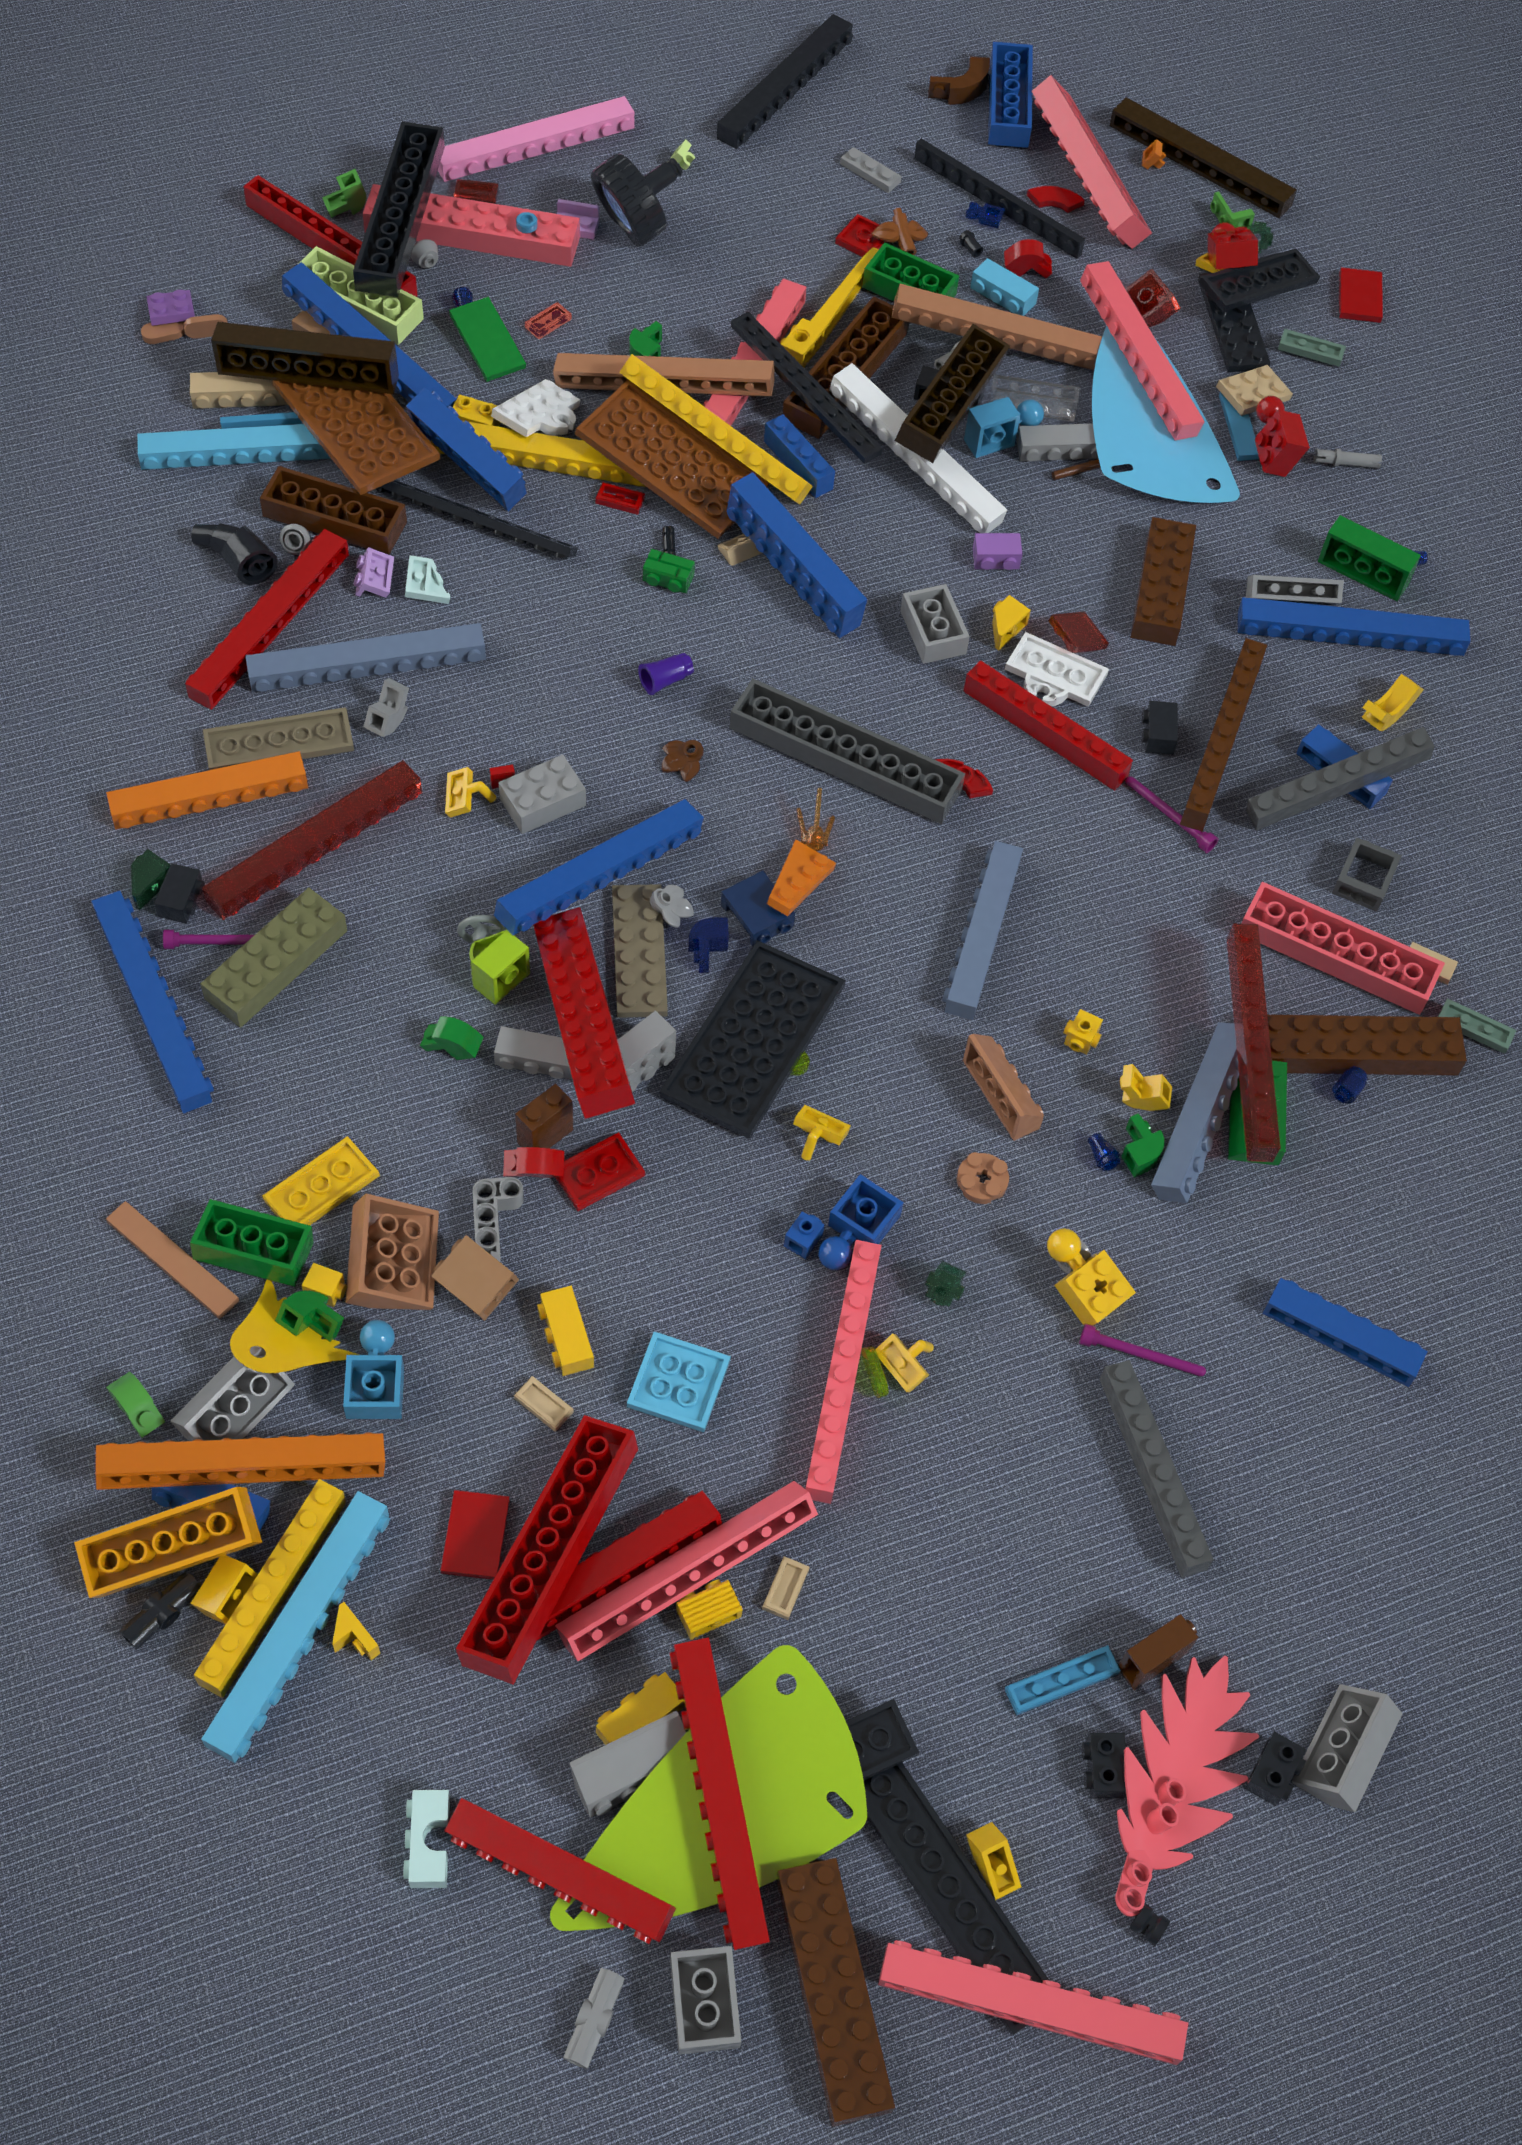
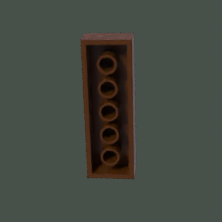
M281 466L277 467L260 497L263 517L285 524H298L305 527L308 531L318 534L326 529L346 539L347 543L366 549L369 547L390 555L407 524L406 508L403 503L370 493L360 495L356 489Z
M1152 517L1146 539L1130 638L1176 646L1182 623L1196 525Z

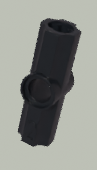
M185 1571L164 1591H157L144 1602L142 1610L119 1630L120 1634L134 1649H139L158 1630L168 1628L178 1619L181 1610L194 1599L201 1585L190 1573Z

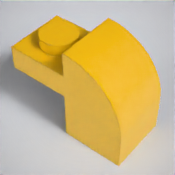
M1133 1064L1124 1065L1123 1075L1120 1077L1123 1103L1132 1108L1147 1111L1170 1109L1172 1086L1163 1074L1143 1077Z

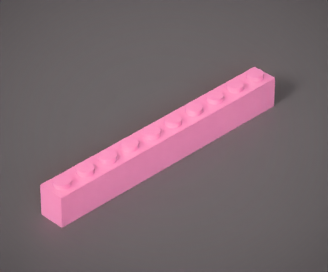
M623 96L447 145L444 148L438 172L443 181L446 182L634 129V110L626 97Z

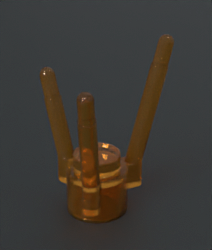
M820 787L817 789L814 826L809 827L806 831L801 808L796 809L801 832V843L815 851H820L824 846H828V837L835 820V816L830 817L825 833L819 827L822 788Z

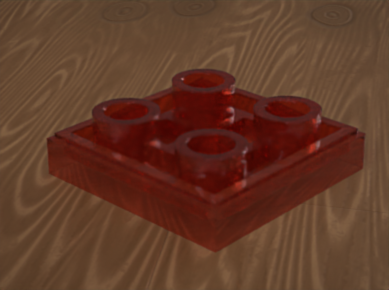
M1086 612L1053 614L1048 620L1054 628V632L1061 637L1066 644V648L1072 653L1105 650L1109 645Z

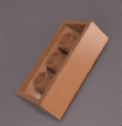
M969 1035L963 1062L1013 1141L1039 1130L1044 1117L1042 1108L1032 1100L1027 1085L1021 1083L1015 1066L1009 1064L1005 1058L1002 1046L996 1044L991 1036Z

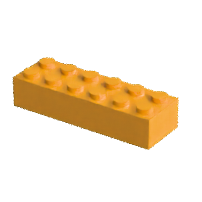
M234 1487L76 1541L74 1544L89 1598H101L262 1543L247 1487Z

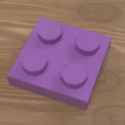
M175 290L171 293L158 292L146 296L152 326L182 322L190 317H195L190 290Z

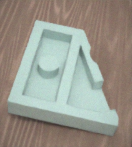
M409 556L405 597L449 604L450 594L449 592L446 593L443 587V580L436 571L437 567L433 559Z

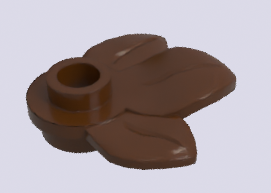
M674 740L662 748L667 754L662 761V772L680 771L685 782L690 781L697 775L700 770L699 761L704 754L703 746L699 741L688 740L682 742ZM695 748L694 752L688 753V750Z

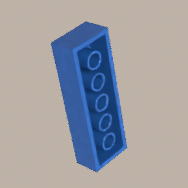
M993 42L990 57L988 145L1029 147L1032 130L1033 45Z
M424 387L406 405L412 421L430 441L506 511H509L527 494L526 482L523 480L522 471L516 465H509L504 454L499 450L495 452L490 447V442L483 435L479 437L468 421H461L456 410L450 405L446 407L442 403V398L435 391L430 392Z

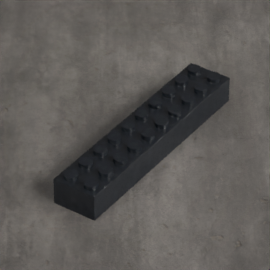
M401 122L353 269L355 291L392 297L399 296L444 152L443 127Z

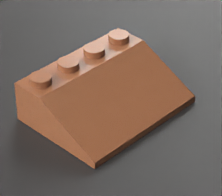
M367 1193L363 1195L353 1205L345 1303L377 1309H433L435 1280L431 1276L436 1266L439 1211Z

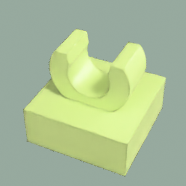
M686 139L671 156L684 170L695 159V156L688 152L692 145Z

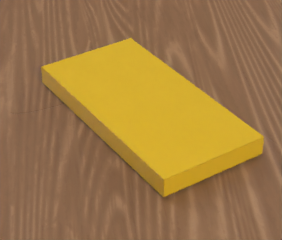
M347 1136L262 1195V1198L277 1217L311 1225L378 1178L380 1174Z

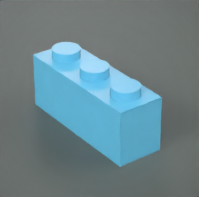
M988 258L972 274L971 289L1014 314L1024 316L1036 305L1039 292L1037 286Z

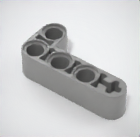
M514 1177L482 1179L473 1186L475 1242L499 1262H501L498 1211L518 1209L524 1200L523 1185L519 1179ZM510 1191H514L517 1193L514 1196L506 1195V1193ZM483 1193L491 1194L489 1197L486 1198L480 1197V1195ZM483 1217L492 1218L490 1221L487 1222L481 1220ZM487 1240L494 1242L489 1246H485L482 1244L484 1241Z

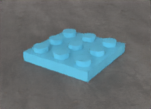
M653 1332L628 1398L627 1407L705 1432L731 1356Z

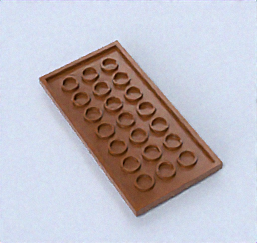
M630 380L621 385L575 431L576 436L717 539L735 523L727 514L731 484L752 472L767 488L770 484Z
M272 381L274 388L360 495L440 460V454L391 394Z

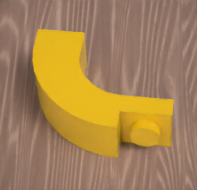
M1401 674L1376 702L1368 700L1362 708L1366 712L1362 718L1379 731L1386 730L1411 707L1424 689L1407 676Z

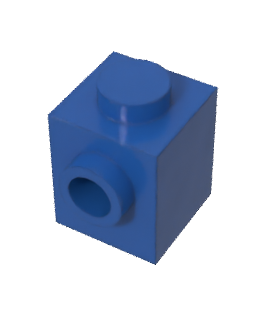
M802 1211L786 1233L784 1247L807 1259L823 1236L824 1224L818 1217L812 1214L808 1215Z

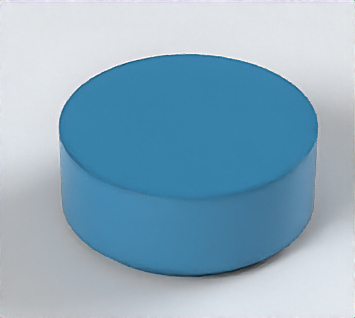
M529 212L519 214L516 218L517 229L522 233L534 232L538 227L537 217Z

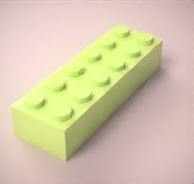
M317 246L301 261L388 339L395 341L397 345L424 319L422 300L400 289L398 297L355 291L354 265Z

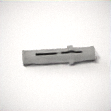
M1318 448L1314 452L1317 454L1314 455V463L1333 464V466L1350 465L1379 469L1381 466L1379 462H1382L1381 454L1375 455L1344 452L1341 449L1323 450Z

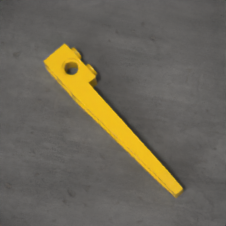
M873 247L861 258L811 321L802 318L797 325H793L790 334L781 340L780 344L803 368L824 344L861 290L864 268L879 249Z

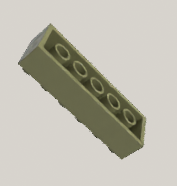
M308 887L200 983L204 999L241 1028L348 931L345 915Z

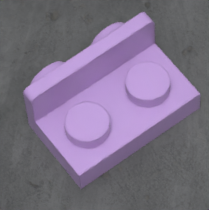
M559 199L557 202V214L580 218V237L594 239L599 225V206Z
M368 547L364 555L359 556L356 563V568L359 571L354 580V586H356L355 595L360 597L364 590L386 598L390 593L394 557Z

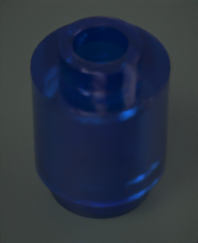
M1356 1066L1345 1070L1332 1088L1336 1100L1341 1103H1353L1367 1085L1368 1076L1366 1072Z

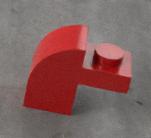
M1033 239L1021 240L1004 251L1005 267L1019 277L1031 268L1044 278H1048L1052 274V260L1048 254L1043 252V243Z
M519 1147L515 1150H504L503 1176L564 1177V1151L538 1147Z

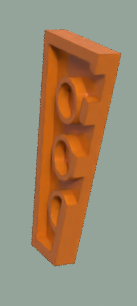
M795 839L769 896L767 905L789 916L834 870L836 862Z

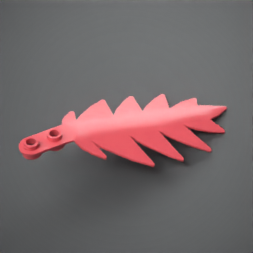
M1223 1656L1215 1663L1204 1677L1196 1658L1190 1659L1186 1677L1185 1709L1167 1675H1162V1707L1167 1741L1145 1710L1140 1712L1142 1737L1150 1777L1130 1748L1124 1749V1779L1130 1822L1123 1810L1118 1809L1119 1833L1125 1852L1128 1854L1115 1895V1901L1121 1913L1128 1917L1138 1915L1143 1908L1153 1870L1176 1867L1193 1858L1191 1853L1170 1850L1180 1848L1213 1832L1233 1818L1231 1813L1188 1804L1207 1800L1248 1781V1776L1204 1767L1242 1750L1259 1738L1257 1733L1215 1731L1232 1718L1250 1697L1249 1692L1227 1693L1229 1679L1227 1656Z

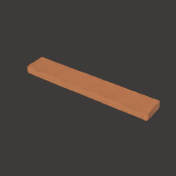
M126 1201L106 1218L110 1226L218 1319H221L239 1302V1298L198 1262L193 1260L191 1256Z

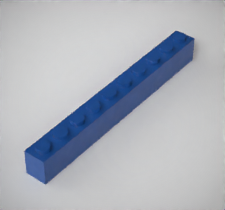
M302 262L282 275V290L284 294L298 303L303 311H307L330 334L391 341ZM395 345L399 377L394 392L402 395L409 403L426 387L430 392L435 391L442 398V403L446 407L449 405L453 407L457 398Z
M1242 597L1238 609V633L1450 654L1454 656H1464L1470 644L1469 620L1245 597Z
M684 799L497 899L494 917L512 935L521 931H527L533 924L541 920H547L553 913L565 910L570 904L579 899H585L597 889L605 888L608 883L615 879L623 878L628 872L643 867L646 862L654 858L658 859L668 850L678 848L690 838H696L701 832L704 817Z
M117 891L92 900L95 914L182 1113L184 1114L212 1103L210 1095L214 1091L209 1077L204 1078L201 1073L205 1069L200 1057L195 1058L192 1053L196 1049L191 1036L185 1037L183 1031L187 1029L182 1016L176 1017L174 1011L178 1010L173 996L167 997L165 991L169 990L164 976L159 977L157 974L160 968L155 956L150 958L148 954L151 951V947L147 938H141L139 934L143 930L138 918H132L131 916L134 909L130 899H124L121 891Z

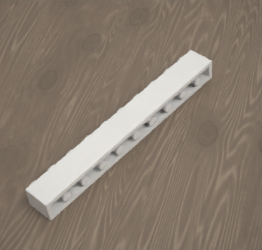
M853 363L833 376L829 389L832 394L862 420L864 425L869 427L881 441L885 442L897 456L901 457L913 471L921 476L926 484L931 486L943 500L947 501L959 515L963 516L979 533H989L1002 523L1007 509L944 449L934 463H931L894 441L903 421L908 415Z

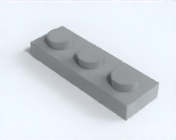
M854 147L841 157V165L887 193L901 183V175Z

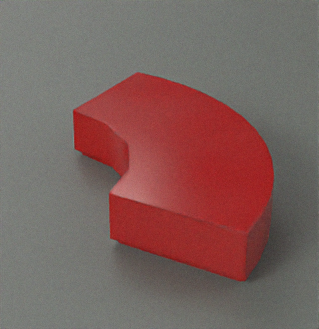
M1039 186L1027 190V197L1038 208L1052 206L1061 208L1069 213L1084 206L1085 202L1077 193L1062 187Z
M935 759L965 773L962 789L966 792L969 799L992 795L993 788L990 782L978 769L974 770L964 765V762L954 759Z

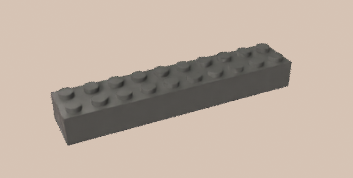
M752 678L730 712V729L937 823H943L962 791L965 773Z

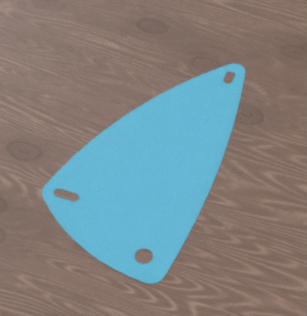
M1106 326L1096 358L1092 386L1094 438L1103 474L1125 486L1163 498L1198 503L1236 501L1240 496V492L1219 443L1192 393L1163 348L1160 346L1205 421L1197 437L1174 440L1142 384L1139 382L1138 377L1129 365L1128 360L1110 333L1109 328ZM1124 464L1133 466L1131 471L1118 473L1113 472L1111 469L1112 466ZM1214 478L1218 480L1221 485L1220 489H1210L1206 484L1207 479Z

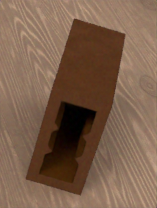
M556 1083L515 1113L517 1143L521 1147L551 1148L574 1130L573 1101Z
M1180 1614L1127 1650L1118 1667L1135 1691L1187 1655L1199 1638L1197 1630L1190 1620H1185Z

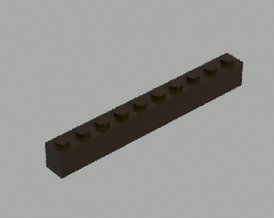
M1125 97L1113 109L1110 127L1147 147L1156 139L1163 143L1162 152L1166 154L1167 158L1280 219L1293 205L1297 189L1131 99Z

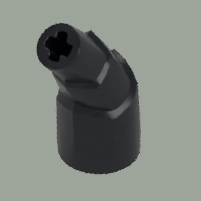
M220 523L218 525L195 524L192 528L191 539L193 544L210 547L220 552L242 583L247 585L260 584L274 574L278 563L277 556L247 526L240 528Z

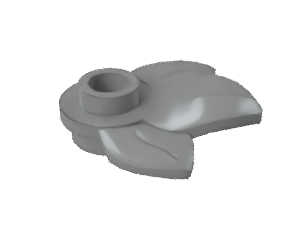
M667 885L664 889L658 888L650 897L652 908L662 913L663 919L675 928H679L680 918H690L694 915L692 905L687 899L683 898V889L677 885Z

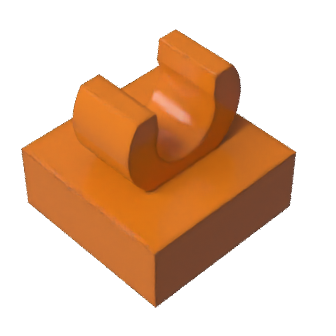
M1157 139L1143 151L1142 166L1147 170L1152 165L1160 169L1165 164L1163 159L1166 157V154L1162 152L1163 143Z

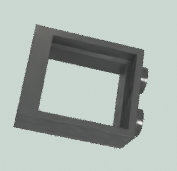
M1356 837L1332 894L1377 912L1402 855ZM1355 856L1389 869L1381 889L1347 876Z

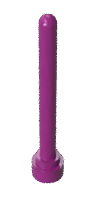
M1128 776L1125 779L1128 786L1197 839L1198 847L1205 853H1209L1216 846L1219 838L1214 834L1180 825L1181 814L1134 777Z
M164 929L163 947L164 949H175V947H180V944L244 945L254 935L180 934V932H175L174 929Z
M1086 1323L1083 1327L1079 1341L1081 1345L1090 1347L1091 1345L1096 1346V1344L1197 1376H1204L1206 1374L1205 1367L1100 1334V1331L1096 1330L1095 1326Z

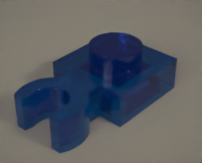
M970 202L969 209L966 211V218L979 219V224L998 229L1004 216L1005 208L986 203L984 207H981L976 202Z

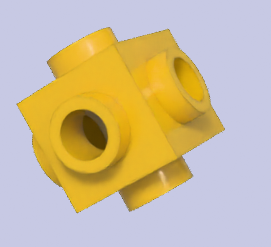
M1080 1009L1074 1021L1069 1020L1063 1033L1067 1035L1064 1044L1073 1051L1082 1052L1087 1055L1091 1046L1096 1048L1102 1034L1099 1031L1103 1019Z

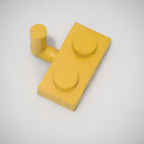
M469 767L447 773L445 813L450 818L471 812L472 793L479 791L490 803L496 800V795L482 781L472 783L473 771Z
M804 1105L796 1115L793 1125L800 1127L803 1131L810 1132L801 1155L802 1159L811 1160L819 1137L824 1138L829 1143H835L840 1146L848 1135L851 1125Z
M891 1334L873 1352L903 1389L910 1393L929 1376L915 1357L922 1351L932 1352L934 1346L931 1342L918 1340L908 1349L896 1334Z

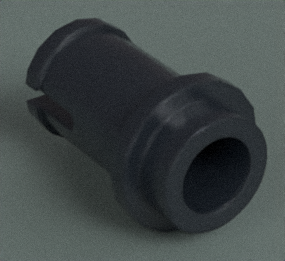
M966 230L959 236L960 244L968 249L972 257H978L982 254L983 247L974 238L975 234Z

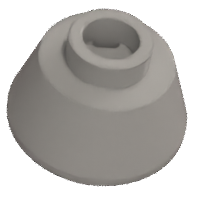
M428 239L416 242L411 254L412 261L423 268L433 267L438 261L437 244Z
M289 524L280 533V543L288 553L299 555L301 551L306 550L310 545V535L305 527L298 524Z

